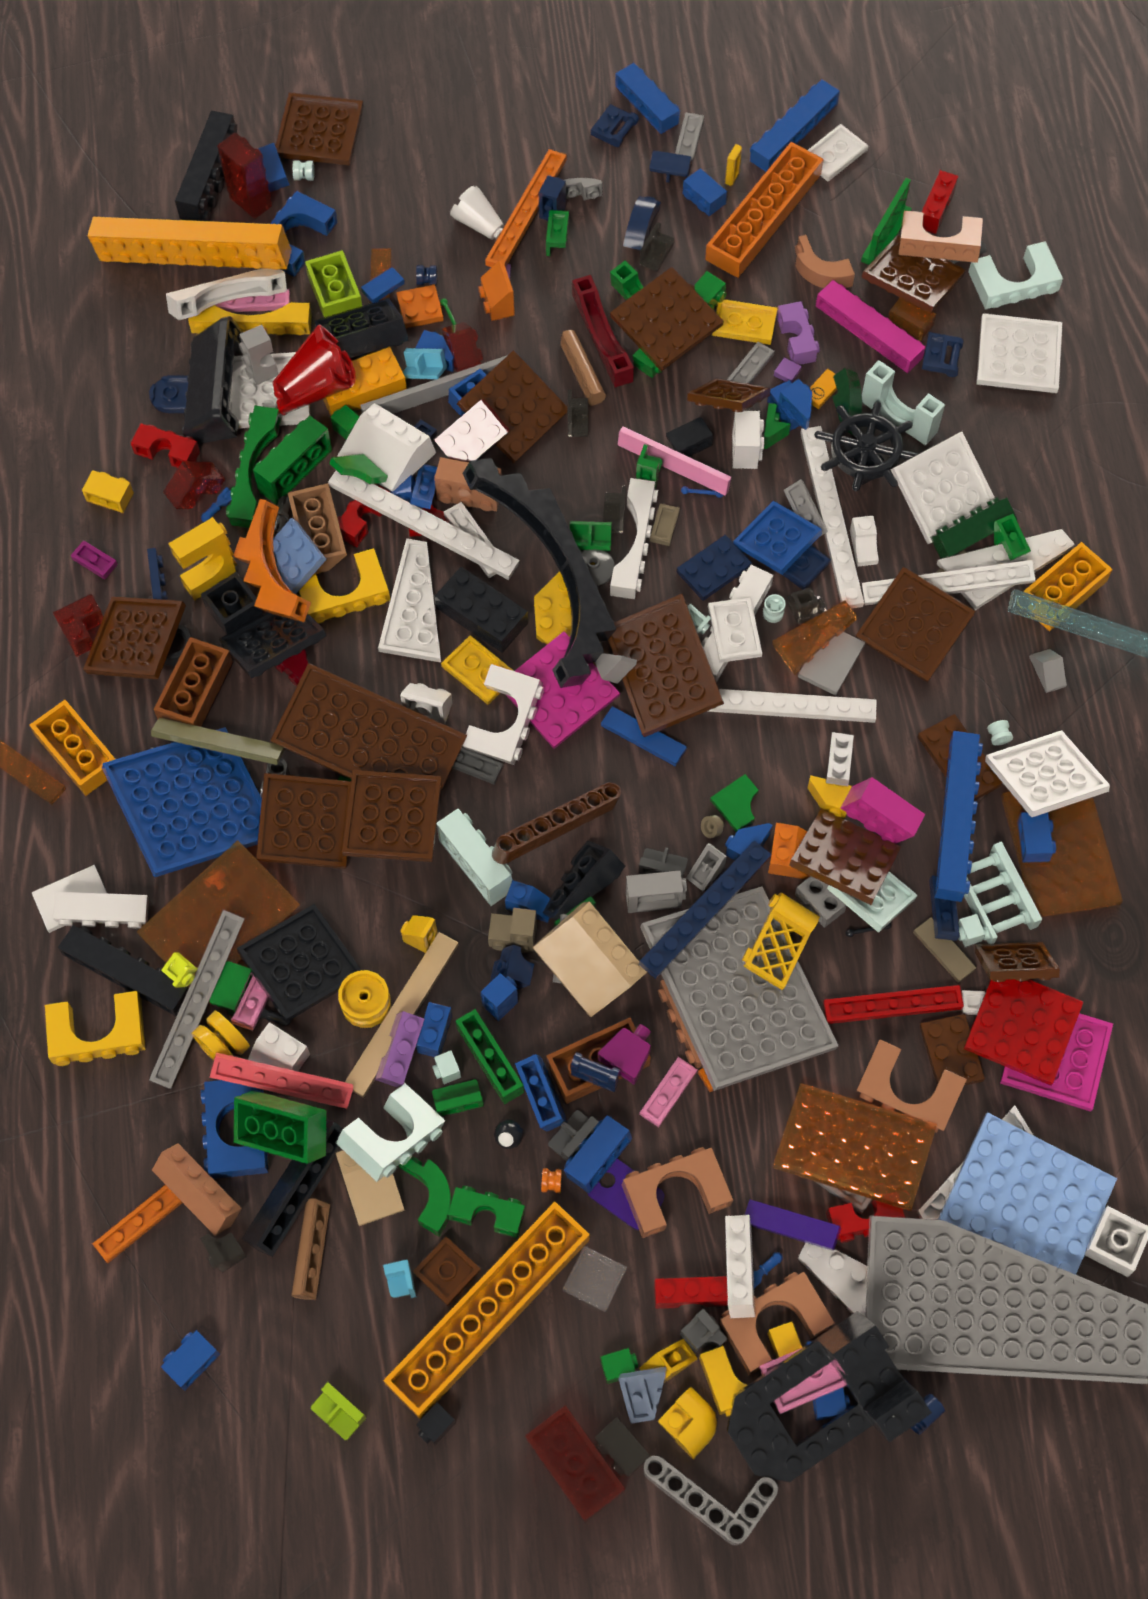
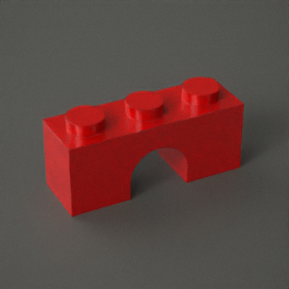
M940 170L922 210L924 212L922 226L925 231L933 234L937 233L946 206L950 204L959 176Z
M142 423L131 441L134 454L152 460L160 450H170L168 457L171 466L189 472L200 453L198 443L193 438L183 437L172 431H164L153 425Z
M375 484L376 486H378V487H380V488H382V489L388 491L387 489L381 487L380 485ZM354 500L349 502L344 514L337 519L343 540L357 548L369 533L367 522L362 520L361 517L367 513H372L379 517L383 514Z
M898 1192L878 1196L873 1199L874 1216L905 1218ZM852 1203L828 1208L826 1212L828 1222L841 1227L838 1237L841 1243L852 1241L855 1239L854 1236L862 1234L864 1237H869V1219L858 1217L854 1212Z
M727 1276L655 1279V1309L679 1308L685 1304H702L703 1307L728 1306Z

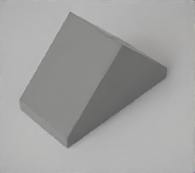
M1051 649L1029 656L1046 693L1067 686L1062 656Z
M602 653L595 661L602 680L618 683L637 664V660L620 655Z
M708 843L686 879L700 890L705 891L725 868L727 856Z

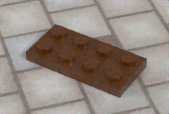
M955 714L918 733L917 736L945 777L947 775L949 745L953 731L968 733ZM983 753L981 756H978L977 762L981 763L979 776L976 775V782H979L978 794L974 795V801L1003 785V782L985 762L986 757Z

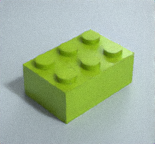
M343 250L305 261L307 275L323 317L362 306L361 295Z

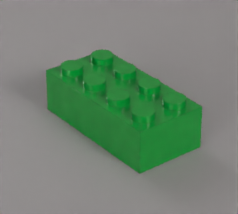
M310 415L305 420L300 421L297 428L290 434H287L277 447L270 450L268 456L255 465L253 472L258 491L278 505L279 497H286L332 452L328 428Z
M252 1090L234 1097V1143L308 1164L326 1156V1110Z

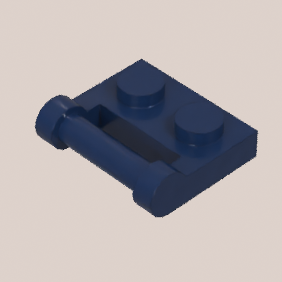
M610 104L591 128V135L615 147H619L631 127L637 124L639 117L633 112L628 113ZM625 121V124L622 126L617 134H614V132L621 125V123Z
M929 332L922 369L945 373L949 377H956L959 371L957 367L959 353L963 347L964 340L959 337ZM947 345L952 347L949 364L944 363Z
M576 1052L571 1063V1075L615 1092L618 1086L620 1069L615 1067L611 1069L586 1059L582 1054Z

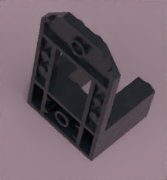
M858 1311L733 1395L732 1409L726 1431L755 1475L791 1482L871 1426L888 1442H891L932 1414L919 1392L903 1379L887 1354L886 1349L889 1348V1345L876 1325ZM829 1363H832L857 1403L795 1444L770 1406V1403Z

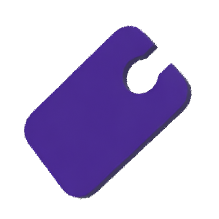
M616 1159L606 1172L614 1176V1185L610 1188H604L598 1182L590 1194H587L591 1199L635 1230H639L622 1188L623 1179H626L625 1176L634 1172V1170L619 1159ZM657 1187L656 1197L659 1206H661L664 1201V1193Z

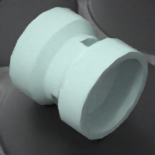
M293 161V179L313 181L314 162L306 161L302 163L301 161Z
M772 594L765 599L763 608L765 620L776 623L783 618L785 609L784 598L780 595Z

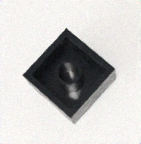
M237 572L201 594L204 606L226 635L263 614L261 609L254 606L257 599Z

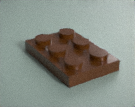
M965 1014L920 1024L919 1027L936 1084H938L944 1069L967 1079L964 1086L985 1080L978 1055L964 1049L970 1033Z

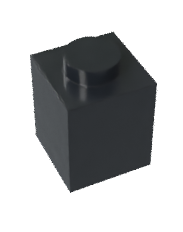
M436 1403L416 1424L420 1430L417 1434L427 1444L431 1441L436 1445L456 1424V1421Z

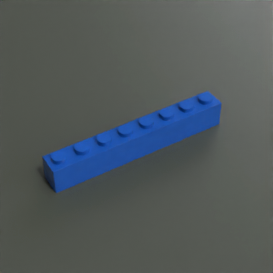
M953 731L950 739L934 898L962 902L964 895L969 894L970 881L966 880L967 874L971 873L972 861H969L968 858L969 854H972L974 841L970 840V836L974 834L976 821H972V814H976L977 801H974V795H977L979 790V782H976V775L979 776L981 763L977 762L983 748V743H979L980 734Z

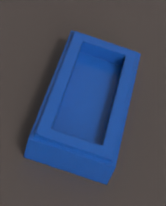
M391 267L362 286L361 292L374 303L405 284V281Z

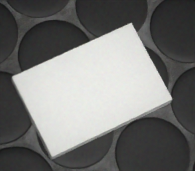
M840 124L808 149V151L824 159L821 177L829 182L868 150V145Z
M751 598L708 603L719 663L762 657Z
M95 865L32 892L49 933L64 927L53 919L55 892L107 894Z

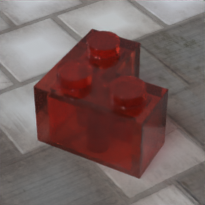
M465 322L441 328L443 337L454 357V367L457 372L481 364L483 355L481 349H477L475 341L478 340L475 329H472Z
M182 461L163 493L176 509H191L201 494H216L220 490L225 478L213 462Z
M89 594L53 612L60 629L76 657L91 650L93 641L88 630L100 625L103 620L99 606L92 594Z

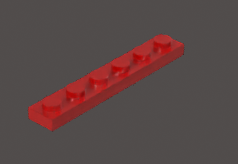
M960 985L825 999L823 1001L825 1018L828 1024L962 1010L964 1007Z

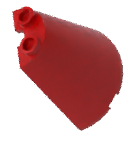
M320 324L272 382L274 395L278 399L276 401L277 409H279L278 411L282 415L345 391L356 382L355 368L349 355L345 350H340V347L336 345L339 341Z

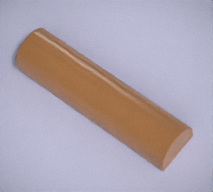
M574 330L563 331L560 345L589 405L593 406L601 403L606 398V394Z
M315 1198L308 1199L305 1205L291 1295L294 1298L316 1300L330 1204Z

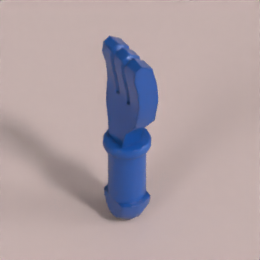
M228 487L219 494L217 501L213 502L212 506L202 514L201 520L203 522L212 518L217 511H220V507L227 506L232 501L231 490Z
M780 1252L772 1254L763 1265L759 1266V1270L753 1271L754 1289L761 1283L764 1274L768 1275V1272L778 1263L782 1262L783 1256Z

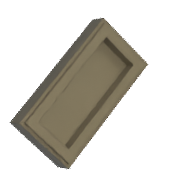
M660 503L651 532L650 542L670 546L680 512L679 507Z

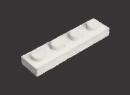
M462 502L444 511V517L449 524L493 546ZM480 565L488 578L496 575V573Z

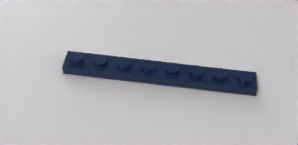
M754 840L639 961L638 965L657 979L770 859L772 854Z

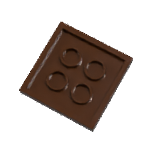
M716 378L688 392L687 401L695 402V405L698 406L713 405L715 409L729 408L732 412H743L746 408L752 407L757 402H762L763 399L770 396V388Z
M1043 942L975 945L977 958L988 978L995 982H1004L1008 979L1027 981L1036 978L1040 980L1059 978L1060 969Z

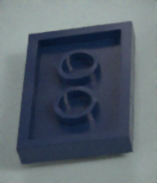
M724 535L679 566L677 573L704 601L740 576L743 571H747L752 563Z

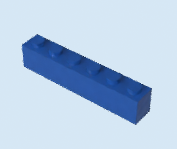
M822 79L816 85L814 84L805 96L800 97L793 108L790 107L782 119H778L774 126L767 130L758 142L753 143L750 148V162L767 172L790 142L798 144L838 104L840 90Z

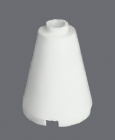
M471 186L459 197L461 201L458 206L456 204L453 205L450 215L490 239H498L504 227L503 222L480 188Z

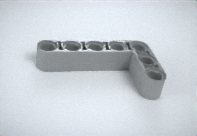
M651 1456L645 1461L643 1468L644 1475L650 1482L732 1545H740L747 1539L778 1492L777 1484L773 1479L761 1478L737 1512L733 1514L663 1458ZM650 1463H659L662 1472L659 1475L650 1474L648 1471ZM670 1479H679L682 1483V1488L679 1491H672L668 1486ZM761 1484H768L771 1487L772 1495L770 1497H763L760 1494L759 1486ZM691 1494H698L702 1498V1505L699 1507L691 1506L688 1497ZM745 1506H755L758 1511L757 1517H747L744 1513ZM711 1510H718L722 1513L723 1518L720 1523L711 1522L709 1519V1512ZM732 1526H739L742 1529L743 1536L741 1539L736 1540L730 1536L729 1530Z

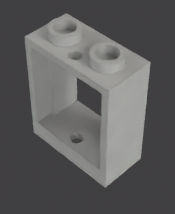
M681 871L626 876L625 893L628 913L681 908L682 900H686L685 892L687 891L686 879L681 878Z

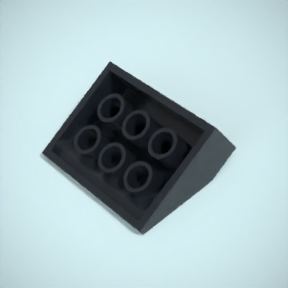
M389 298L313 321L315 327L320 324L339 341L336 345L340 347L341 351L345 350L350 358H360L366 353L377 352L389 346H400L403 342L409 341L403 317Z

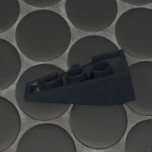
M587 840L570 862L573 866L569 874L564 873L561 878L563 881L561 888L554 891L542 913L549 918L558 920L561 914H567L588 897H592L610 885L621 875L622 870L626 867L625 864L610 849Z

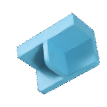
M406 348L403 352L407 365L403 371L405 378L439 379L447 368L443 349Z
M408 1260L383 1265L391 1297L397 1298L405 1295H411V1298L416 1297Z

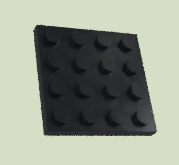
M266 612L223 636L219 641L224 649L230 651L231 657L252 679L262 675L271 667L280 665L285 659L301 653L308 646L319 643L327 635L324 629L308 613L305 622H300Z
M315 904L237 947V953L246 966L250 968L253 976L285 1022L290 1021L338 992L342 981L348 975L356 971H362Z

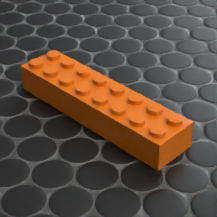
M790 142L706 245L705 260L739 278L821 176L824 159Z

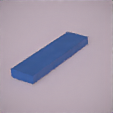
M613 706L601 722L602 727L675 767L687 750L685 745L661 732L643 737L637 719Z

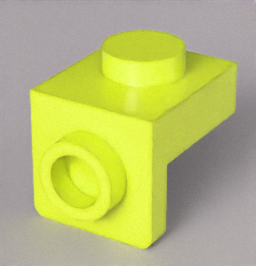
M174 952L161 971L174 981L172 984L174 987L179 988L187 987L192 983L198 968L179 952Z

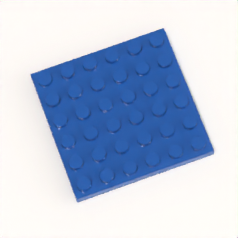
M226 727L217 729V731L228 733ZM173 742L102 763L103 772L154 878L258 844L262 798L241 757Z

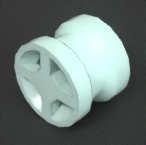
M1007 720L993 722L987 727L988 732L992 734L991 742L993 745H1003L1013 739L1012 733L1008 730L1009 723Z

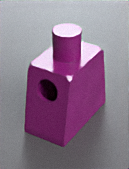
M639 1024L634 1033L626 1028L621 1029L598 1052L597 1060L611 1069L613 1067L620 1069L619 1075L635 1085L651 1052V1045L645 1042L651 1031L642 1024Z

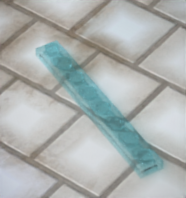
M1016 589L1011 592L1008 612L1148 658V633Z

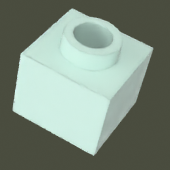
M975 914L960 919L958 922L959 941H962L965 947L982 942L985 932L978 915Z
M452 1051L434 1057L436 1065H433L432 1068L436 1078H441L443 1084L461 1078L460 1070Z

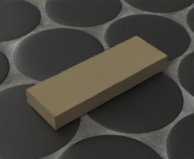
M929 918L914 930L915 936L957 983H960L976 970V966L952 940L935 938L932 918Z

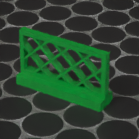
M905 178L874 231L872 240L862 255L861 262L869 265L900 233L904 211L912 210L911 207L906 206L911 179Z

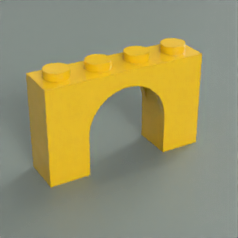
M213 517L168 543L172 555L183 570L208 556L200 564L180 575L183 586L194 601L200 598L203 592L236 572L235 567L237 564L232 557L234 553L229 547L231 543L226 536L227 531L221 522L218 524Z
M374 548L354 554L356 567L361 579L358 587L352 593L345 596H333L326 593L320 587L316 573L299 590L300 597L311 602L308 614L318 624L333 617H342L347 613L362 611L367 607L382 605L390 601L389 590Z
M138 992L114 994L115 1025L105 1038L95 1042L82 1041L76 1037L73 1008L69 1002L45 1005L48 1058L57 1066H65L72 1061L90 1062L93 1058L97 1057L110 1059L116 1057L117 1054L135 1055L139 1051L146 1050L142 1001Z
M792 1322L772 1328L767 1333L776 1359L802 1348ZM722 1346L700 1354L699 1360L719 1415L726 1413V1416L729 1417L732 1409L733 1395L747 1385L739 1381L734 1375L725 1349Z

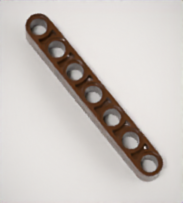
M612 782L605 783L497 838L492 851L493 860L499 864H506L615 808L621 795L620 787Z

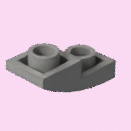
M592 178L564 180L566 181V198L582 195L583 200L602 196L601 180Z

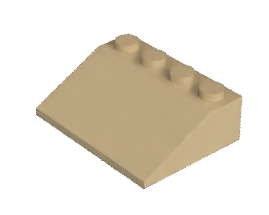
M590 902L580 904L532 947L589 1017L603 1009L647 973L638 965L639 961Z

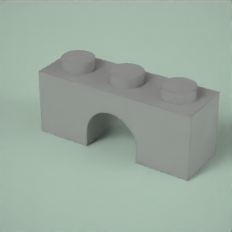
M263 325L241 333L239 347L243 353L242 359L246 365L245 371L249 379L253 378L256 385L277 377V366L270 354L273 352L271 339Z

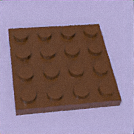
M289 92L275 145L279 157L350 166L364 107L363 101Z
M897 235L869 264L861 277L869 283L875 284L887 292L902 298L904 301L920 307L923 311L931 313L963 278L966 270L946 259L899 255L901 237Z
M673 267L666 270L610 312V317L661 372L722 327L724 322Z
M514 350L457 403L466 413L480 400H486L510 430L495 445L513 464L570 410Z
M903 567L856 634V638L928 683L976 611Z
M111 597L83 670L87 674L159 679L186 604L183 601Z
M353 770L342 848L343 856L433 862L442 783L441 776Z
M264 773L256 861L346 869L347 856H343L342 848L351 782Z
M821 808L792 857L789 866L872 905L901 846L889 840L884 841L873 832Z

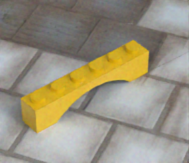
M288 303L282 308L260 315L235 314L213 305L203 310L197 316L189 317L188 320L191 332L197 334L219 319L231 316L243 332L263 325L267 334L310 335L312 313L310 303Z

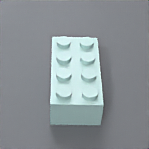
M456 809L436 823L439 841L490 906H492L507 895L513 880L511 874H513L512 870L507 864H499L493 860L492 851L494 847H489L485 843L486 838L479 829L475 830L473 828L471 818L466 813L462 814L459 809Z

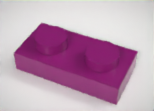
M84 540L70 555L72 560L104 580L118 565L115 559Z

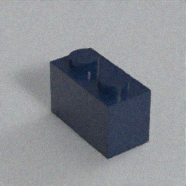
M547 175L538 193L539 218L548 221L549 210L564 211L566 207V181Z

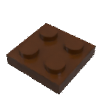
M445 1237L415 1268L413 1274L449 1306L479 1274L481 1269L450 1239Z

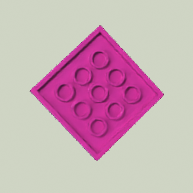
M562 632L515 670V672L539 679L543 683L544 693L542 698L537 700L535 705L537 712L533 720L530 719V723L553 749L620 696L618 690L609 681L602 680L597 667L593 663H588L591 674L582 685L560 688L552 669L561 658H564L570 637L565 632ZM506 695L512 701V703L518 708L516 700L513 697Z
M1079 1013L1052 1086L1005 1066L1000 1084L1091 1112L1095 1103L1113 1023Z

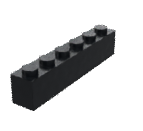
M74 925L71 927L58 946L63 956L130 992L137 991L144 1000L177 1017L188 992V987H174L172 985L174 981L163 973L161 968L154 969L150 967V963L141 957H138V959L131 957L129 951L122 947L117 949L111 946L112 943L104 937L98 939L92 936L93 933L83 926L81 928Z
M326 1119V1156L308 1164L291 1160L242 1237V1240L257 1251L271 1257L274 1256L336 1157V1153L341 1149L336 1143L343 1130L342 1127L334 1121Z

